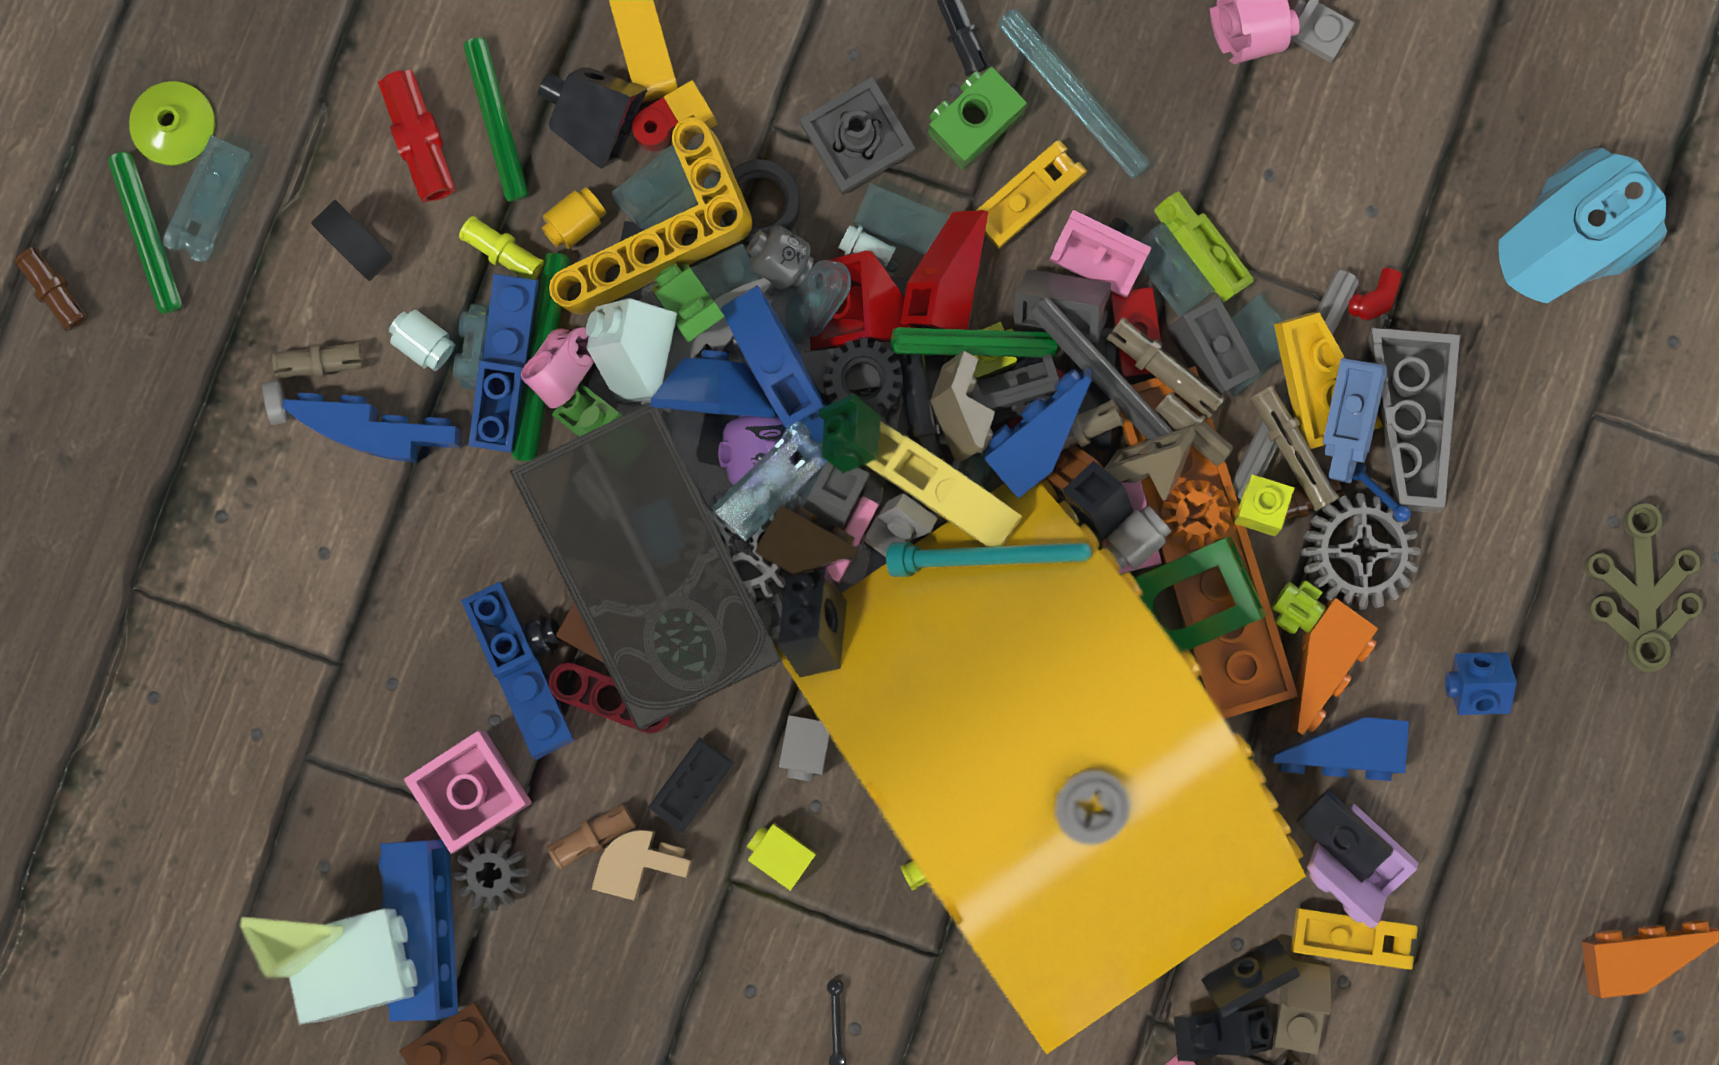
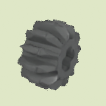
M490 836L485 840V851L476 841L469 844V850L474 858L463 854L458 856L457 861L467 867L468 870L454 873V879L468 881L469 885L461 888L459 891L461 897L467 896L473 891L476 893L472 900L471 906L473 908H479L487 897L489 911L495 912L499 907V897L507 907L515 904L514 896L510 890L520 894L526 891L527 887L517 881L516 877L528 876L530 869L526 867L516 869L515 863L522 860L525 854L523 851H519L511 857L507 854L512 847V841L504 840L497 851L495 837ZM490 862L496 864L494 870L500 868L502 873L501 878L494 880V885L488 884L490 878L484 880L482 871L490 867Z

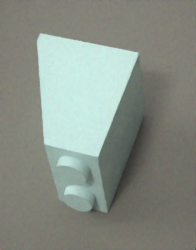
M382 909L324 924L343 926L342 936L294 976L289 977L299 1024L323 1022L414 997L413 986L417 985V974L412 960H406L403 943L407 942L408 935L403 917L397 916L395 909Z

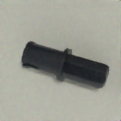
M937 0L951 34L947 37L948 43L953 42L964 68L965 76L969 77L976 71L982 72L991 67L976 33L979 27L978 25L971 24L962 0Z

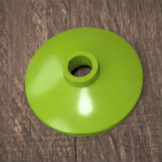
M176 81L162 82L147 89L136 100L130 114L129 129L135 146L144 156L158 164L177 166L193 161L207 149L215 131V116L207 98L193 86ZM167 113H173L174 122L170 126H162V117Z

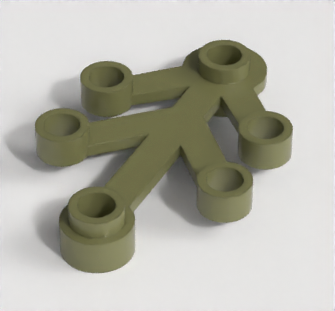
M1642 503L1630 507L1625 512L1622 521L1624 530L1628 535L1632 536L1635 585L1614 567L1612 558L1607 554H1593L1584 563L1585 573L1590 578L1603 580L1637 611L1638 628L1617 612L1616 603L1607 596L1591 599L1587 605V614L1595 622H1604L1627 643L1626 654L1633 667L1643 672H1655L1665 667L1671 657L1669 641L1689 619L1696 618L1701 614L1703 603L1701 598L1694 593L1678 595L1672 604L1673 612L1658 627L1656 610L1686 576L1693 575L1698 571L1700 559L1691 550H1682L1674 553L1670 559V568L1654 584L1651 537L1659 532L1662 526V516L1655 506ZM1636 514L1642 515L1645 519V527L1642 530L1637 529L1633 524V518ZM1683 555L1687 556L1691 561V567L1688 571L1682 570L1679 566V559ZM1597 558L1605 563V571L1602 574L1596 573L1593 569V562ZM1685 598L1690 599L1694 605L1693 611L1690 614L1682 610V602ZM1600 601L1604 602L1608 607V613L1605 617H1600L1595 610L1597 603ZM1644 643H1649L1654 650L1652 657L1649 659L1645 658L1641 653Z

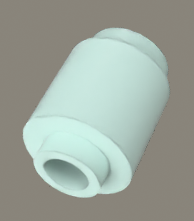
M416 309L409 314L405 311L400 313L389 328V332L392 334L390 344L422 368L430 367L432 370L437 371L448 360L455 348V343L449 339V333Z

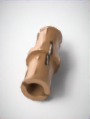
M621 803L591 822L586 819L579 823L580 828L562 839L547 845V849L557 868L562 870L577 859L593 851L597 854L604 850L603 845L635 829L636 824L625 804Z

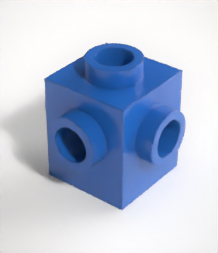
M1507 652L1455 654L1452 671L1445 674V692L1448 698H1453L1458 715L1510 714L1517 682Z

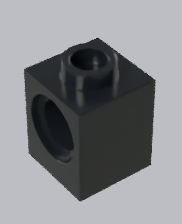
M1092 461L1062 489L1067 503L1076 514L1078 520L1082 524L1085 523L1102 541L1134 512L1124 485L1095 461Z

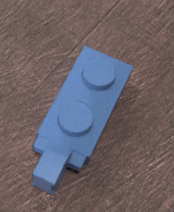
M1341 359L1323 443L1326 444L1325 455L1333 457L1328 478L1351 483L1356 461L1365 462L1367 453L1370 450L1387 372L1386 366Z

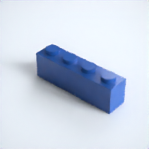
M442 839L382 843L381 856L379 858V870L383 880L381 910L395 909L397 916L403 917L408 935L407 942L403 943L406 960H412L417 974V985L413 986L414 997L387 1004L389 1020H438L457 1015L458 1000L450 851Z

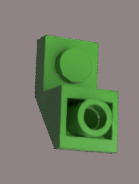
M673 263L655 276V280L658 283L652 286L651 289L666 310L677 313L675 323L688 342L724 317L687 263L680 267Z

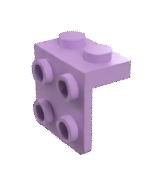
M1353 804L1349 809L1393 847L1392 855L1361 882L1316 842L1308 864V870L1315 885L1322 891L1331 892L1337 897L1353 920L1359 923L1364 922L1368 927L1374 928L1381 920L1387 897L1417 870L1419 863L1359 807Z

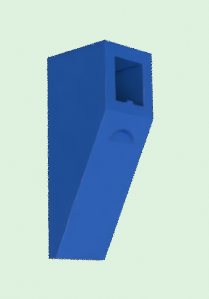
M1086 367L1079 374L1075 369L1068 372L1055 384L1056 393L1046 401H1043L1041 397L1035 399L1020 413L1024 419L1011 429L1004 425L992 435L989 441L990 446L986 449L984 459L1018 498L1053 471L1091 382L1092 371L1089 367Z
M1367 717L1354 718L1267 755V762L1279 763V772L1305 774V765L1322 766V775L1348 777L1349 769L1366 770L1365 779L1392 781V773L1405 774L1409 721Z

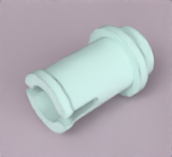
M850 225L838 247L846 251L844 256L862 251H872L885 269L896 247L890 246L863 232V226L859 225L858 229Z

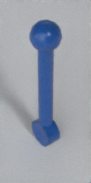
M1356 462L1352 479L1361 480L1374 494L1381 497V500L1394 511L1393 515L1397 521H1407L1411 516L1410 509L1405 505H1399L1366 474V466Z

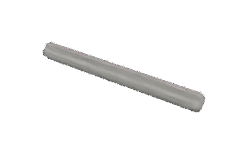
M1344 270L1335 272L1316 310V313L1321 314L1332 335L1359 283L1355 275ZM1284 375L1276 392L1292 417L1293 411ZM1274 412V417L1276 418L1277 422L1279 423L1280 427L1285 433V429L1282 426V423L1280 422L1278 416ZM1263 419L1232 480L1236 498L1239 502L1250 476L1263 477L1278 447L1275 440L1270 442L1266 434L1270 431Z

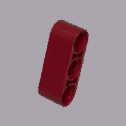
M565 663L556 667L550 675V691L560 701L635 730L650 734L659 733L665 730L672 721L673 713L664 717L656 726H645L638 729L624 699H622L620 707L616 710H606L600 701L601 693L605 688L609 686L617 687L612 677L577 664ZM574 670L580 675L582 685L576 694L569 696L562 691L560 680L563 674ZM627 683L634 695L651 700H665V698Z

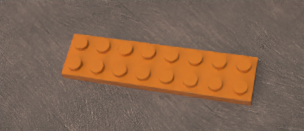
M1196 366L1188 368L1199 377ZM1158 378L1131 385L1153 410L1172 391L1199 417L1203 415ZM1123 413L1119 415L1124 418L1125 425H1122L1128 447L1147 441ZM1212 417L1209 419L1205 418L1203 421L1215 430ZM1191 445L1190 453L1186 458L1175 486L1188 480L1209 481L1224 492L1231 506L1230 526L1221 539L1229 536L1232 537L1267 614L1262 619L1191 649L1193 658L1202 672L1199 675L1202 687L1221 717L1226 719L1298 697V693L1246 527L1234 524L1239 504L1226 462L1224 461L1219 466H1216ZM1149 475L1141 480L1146 503L1161 518V509L1164 501ZM1184 499L1190 514L1182 524L1183 527L1198 521L1202 525L1205 524L1209 529L1210 527L1206 523L1207 520L1204 518V513L1211 504L1207 502L1204 505L1201 504L1195 507ZM1169 536L1164 538L1166 543L1160 548L1164 564L1199 550L1183 547L1174 542ZM1218 565L1171 586L1184 628L1236 606Z

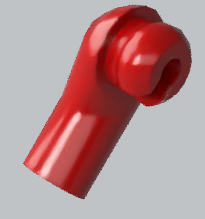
M1382 268L1376 290L1366 293L1364 296L1355 294L1350 298L1348 303L1350 315L1360 317L1364 321H1371L1389 312L1394 305L1403 274L1394 269Z

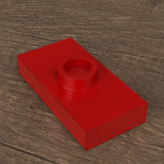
M1153 287L1130 290L1127 298L1115 292L1110 293L1109 300L1114 328L1125 317L1129 323L1153 342L1156 338L1161 342ZM1116 346L1120 373L1124 379L1153 375L1145 368L1142 371L1135 366L1137 362Z

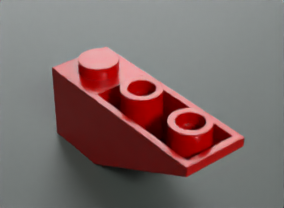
M978 210L951 213L907 282L900 320L901 325L908 328L968 329L989 212Z

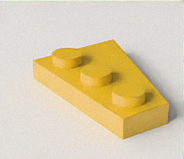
M1311 312L1274 323L1293 415L1294 418H1298L1301 424L1298 429L1309 448L1314 449L1326 445L1323 443L1339 365L1344 355L1321 314ZM1378 416L1374 429L1383 427Z

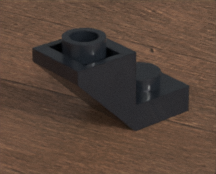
M1269 1005L1242 1007L1224 1018L1218 1009L1200 1010L1174 1016L1178 1061L1192 1062L1216 1055L1248 1056L1273 1049V1027L1270 1021Z

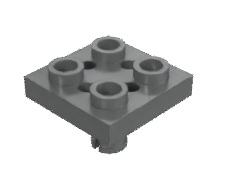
M873 77L868 78L799 119V124L842 195L909 157L916 151V148ZM842 143L845 147L844 151L840 153L835 152L833 145L835 144L836 149L840 150ZM867 150L865 153L866 157H870L872 152L874 153V157L871 160H865L862 157V153Z

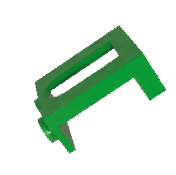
M1231 536L1133 578L1142 591V595L1138 598L1163 629L1179 653L1232 632L1267 615ZM1218 565L1236 606L1185 628L1177 630L1167 629L1154 601L1158 593L1169 586Z

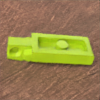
M1179 191L1167 197L1154 209L1164 228H1168L1170 233H1173L1183 253L1195 263L1206 278L1210 289L1217 293L1223 302H1226L1254 282L1252 275L1205 213L1198 216Z

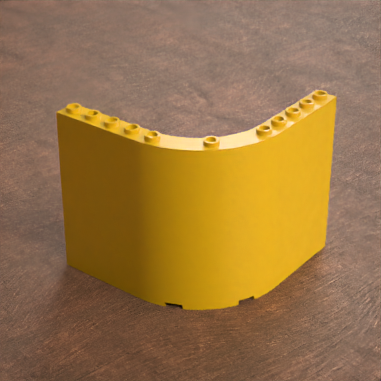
M1043 478L1020 498L1006 484L990 493L1022 516L1003 546L1085 543L1092 550L1091 557L1088 560L922 567L919 572H914L911 577H892L888 572L887 564H884L842 593L847 601L840 669L799 677L778 644L775 645V648L782 663L863 786L881 810V813L1047 1055L1306 877V874L1298 861L1304 855L1293 838L1287 835L1291 832L1287 822L1275 810L1279 807L1277 801L1265 785L1261 786L1266 781L1265 777L1252 759L1247 760V758L1253 755L1252 751L1238 732L1232 735L1215 705L1196 677L1202 674L1199 666L1187 651L1181 654L1178 652L1163 629L1138 598L1142 595V591L1128 572L1122 575L1117 572L1121 568L1112 553L1106 547L1100 551L1098 550L1099 542L1085 523L1080 527L1077 526L1079 520L1072 508L1065 500L1059 504L1056 502L1059 500L1057 493L1047 479ZM949 521L914 544V546H919L921 550L987 547ZM1084 770L1105 771L1115 777L1123 785L1129 798V815L1122 830L1109 841L1096 845L1082 844L1072 840L1062 831L1054 814L1057 802L1056 794L1062 790L1067 778H1073ZM1097 793L1092 796L1090 801L1082 800L1080 802L1076 800L1075 802L1085 811V820L1090 817L1092 812H1108L1097 802Z

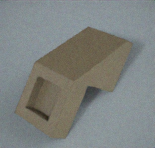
M965 351L942 366L931 397L932 407L952 455L960 462L976 452L981 453L988 446L993 435L990 425L995 414L993 410L968 397L976 383V377L973 376L978 359Z

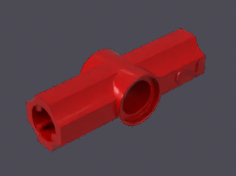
M412 69L406 71L398 70L385 75L382 80L378 81V85L393 123L390 125L391 133L403 161H407L411 178L420 200L425 203L449 197L457 189L442 151L444 142L432 112L427 110L423 99L424 96L421 93Z

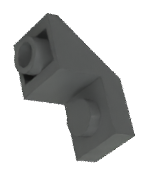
M826 461L803 507L817 516L813 523L828 532L832 525L844 530L850 518V512L870 474L860 468L843 474Z

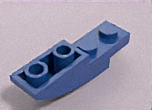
M498 273L493 275L483 360L479 361L468 446L509 453L513 451L524 381L520 375L528 362L539 280Z
M756 285L724 304L720 309L747 363L786 429L789 427L808 460L812 461L821 456L824 420L818 416L819 409L829 404L803 364L804 359L777 314L759 285Z
M297 393V400H283V408L301 423L328 439L371 456L417 463L418 446L461 448L462 431L456 426H451L450 419L428 417L425 418V425L408 424V417L382 415V422H377L378 409L371 404H366V398L360 396L343 395L340 396V402H323V395Z
M498 582L462 599L461 602L493 675L498 679L531 756L537 760L574 742L575 739L560 708L562 705L559 699L554 697L550 691L549 677L539 656L531 649L526 637L525 627L502 583Z

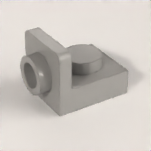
M1299 0L1294 8L1299 20L1298 35L1291 36V41L1331 63L1352 29L1354 22L1319 3V0H1309L1308 3Z
M903 493L879 506L862 539L886 557L887 548L890 543L910 542L930 533L938 518Z

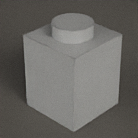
M788 715L779 764L780 768L788 769V778L812 782L814 774H823L830 734L821 721Z

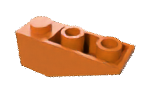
M1337 598L1326 601L1324 604L1326 608L1322 616L1308 633L1304 632L1302 637L1296 683L1298 697L1294 698L1290 729L1295 735H1303L1306 730L1311 733L1316 730L1326 716L1327 712L1322 709L1331 695L1337 698L1344 691L1352 678L1347 672L1356 660L1362 663L1377 643L1372 637L1378 628Z
M1702 920L1681 923L1682 930L1666 932V928L1663 925L1639 927V935L1623 937L1621 930L1596 932V940L1581 941L1588 994L1599 998L1644 994L1719 942V929L1709 927V921Z

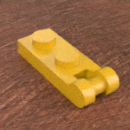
M1060 140L1054 142L976 210L989 212L985 235L998 250L1088 172L1080 162L1076 164L1066 154L1067 147ZM1052 164L1062 174L1056 181L1045 171Z
M1296 907L1291 951L1294 953L1412 970L1414 956L1410 955L1412 939L1417 938L1418 926L1380 920L1374 928H1370L1364 922H1356L1349 915ZM1384 935L1394 936L1392 952L1382 951Z

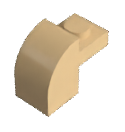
M633 830L616 838L605 849L598 864L592 889L634 901L638 898L646 867L686 878L689 875L693 858L684 856L686 848L660 842L659 849L653 848L652 844L656 830Z

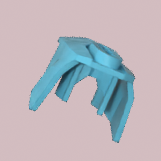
M1592 148L1581 151L1547 179L1541 194L1528 213L1499 238V260L1507 284L1526 297L1539 302L1550 303L1578 285L1603 276L1623 273L1655 252L1662 244L1667 233L1664 223L1666 214L1665 195L1637 159L1612 154L1604 148ZM1631 182H1638L1643 187V194L1638 199H1628L1625 196L1626 186ZM1599 209L1606 212V220L1603 225L1592 226L1589 223L1588 215L1591 211Z

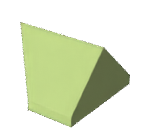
M242 918L241 929L266 978L294 976L341 937L343 926L261 918Z

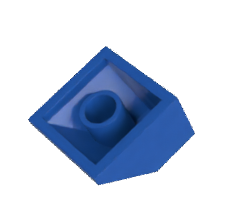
M702 350V359L683 358L651 397L650 407L775 418L774 408L746 363L728 361L729 353Z

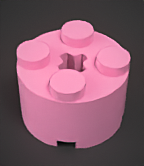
M1217 0V6L1209 8L1211 24L1218 46L1223 54L1232 53L1233 57L1229 60L1232 64L1283 52L1288 48L1291 36L1298 35L1299 33L1297 14L1293 9H1289L1287 0Z

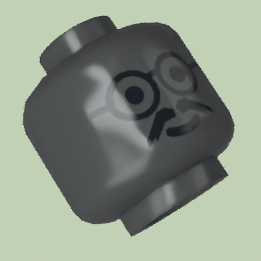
M780 225L770 228L766 233L759 230L747 247V253L751 254L750 271L761 279L766 278L772 283V286L779 290L787 289L790 286L798 287L809 274L814 259L810 257V244Z

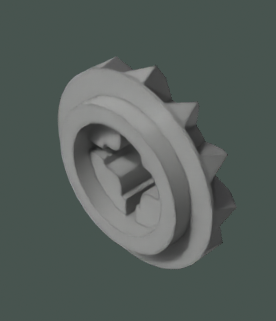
M1084 770L1073 778H1067L1062 790L1056 794L1057 802L1054 814L1062 831L1078 843L1096 845L1109 841L1122 830L1129 815L1127 792L1115 777L1105 771ZM1097 793V802L1108 812H1092L1090 817L1085 820V811L1075 802L1076 800L1080 802L1082 800L1090 801L1092 796Z

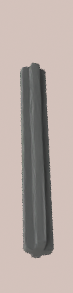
M1041 298L1031 308L1030 315L1082 370L1086 367L1090 368L1092 371L1091 380L1110 400L1114 399L1120 411L1147 440L1174 432L1050 298Z

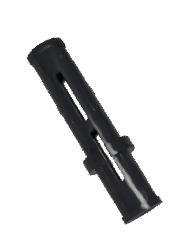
M897 354L903 375L902 381L911 430L907 431L908 438L943 461L939 436L943 435L941 426L936 424L935 413L931 404L932 396L924 354Z

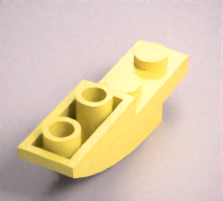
M881 422L878 459L865 465L985 546H1003L1022 516L908 437H904Z

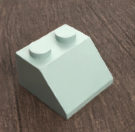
M626 299L596 306L595 311L590 314L586 324V334L589 336L587 350L617 402L631 403L651 400V397L662 385L677 313L633 299Z

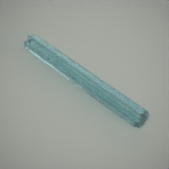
M1011 9L999 20L1000 29L1130 178L1134 179L1140 176L1150 164L1145 155L1017 9Z

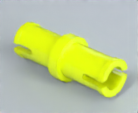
M471 216L460 230L459 239L466 241L489 256L488 261L496 267L503 265L518 276L530 279H537L544 268V260L537 258L517 245L513 236L508 233L500 234L478 220L476 216Z

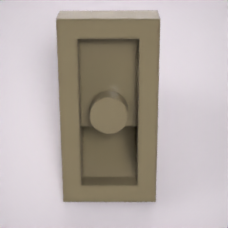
M1191 426L1119 449L1104 469L1119 482L1127 480L1129 483H1135L1150 475L1162 500L1166 501L1179 479L1196 433Z
M1292 960L1297 966L1300 976L1281 986L1272 1045L1277 1048L1318 1055L1324 1014L1331 1015L1332 1010L1331 970L1329 966Z

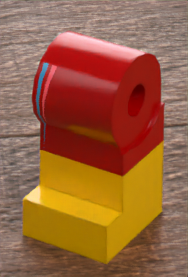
M691 80L640 111L632 122V131L638 144L644 150L659 152L669 146L675 126L683 119L690 117L698 118L710 129L716 126L717 122L695 83Z

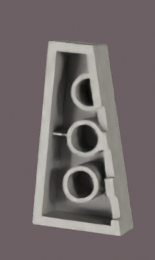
M1371 328L1368 341L1372 364L1387 367L1379 408L1394 500L1399 505L1407 506L1410 511L1441 513L1445 508L1460 335Z

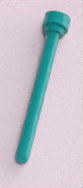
M892 542L887 548L886 564L888 572L892 577H911L914 572H919L922 567L1086 561L1091 557L1092 550L1085 543L921 550L919 546H914L911 542Z

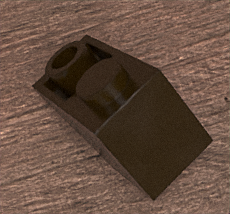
M794 503L790 510L782 505L779 507L754 552L795 576L853 560L858 554L859 549L852 545L855 537L834 525L831 526L829 532L813 523L817 517L816 515Z

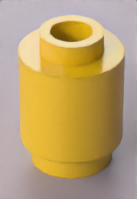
M584 187L579 192L572 191L542 215L546 224L541 229L555 247L558 248L563 244L570 249L601 224L600 219L607 213L594 194Z

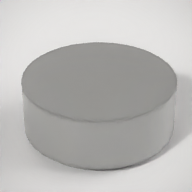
M278 380L263 383V397L270 424L287 423L289 413L283 408V400L286 397L282 383Z

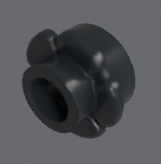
M537 614L535 620L526 623V637L536 655L544 653L553 655L558 649V643L562 642V639L556 637L560 627L554 618L548 619L542 614Z

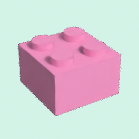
M476 731L404 778L407 786L450 853L462 850L532 804L486 731Z

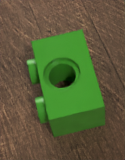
M992 66L983 75L979 71L973 73L960 87L963 93L954 102L943 101L929 116L932 122L929 124L928 135L962 170L970 165L1024 114L1027 102ZM975 107L984 112L986 119L979 124H971L964 119L962 113L968 108Z

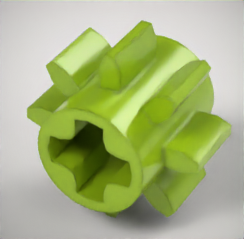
M1306 580L1302 581L1298 587L1288 582L1271 606V609L1280 614L1275 623L1290 634H1295L1298 628L1308 633L1318 622L1326 608L1324 604L1318 601L1323 591Z

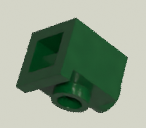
M854 394L819 409L818 416L824 420L821 446L822 458L843 474L878 459L881 416Z

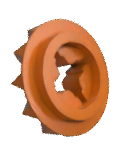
M1188 480L1175 486L1167 500L1163 502L1161 519L1172 531L1168 536L1174 542L1189 549H1201L1221 540L1230 526L1231 506L1224 492L1209 481ZM1184 499L1195 507L1201 504L1204 505L1207 502L1211 504L1204 513V518L1207 520L1206 523L1210 527L1209 529L1205 524L1202 525L1198 521L1183 527L1182 524L1190 514Z

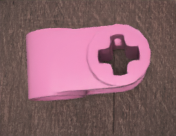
M579 327L572 331L563 328L553 330L548 334L534 357L526 363L521 371L520 376L522 380L549 408H557L566 403L574 395L578 384L594 363L587 350L589 336L586 334V327Z

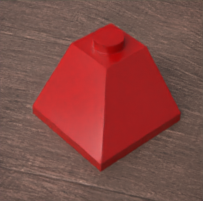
M862 251L812 265L806 277L810 351L841 348L845 345V342L850 340L857 342L860 341V338H867L869 342L874 343L875 340L881 343L891 342L892 332L895 328H907L900 324L905 297L872 251Z

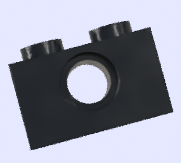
M826 568L786 577L778 646L799 677L832 671L841 667L847 601Z

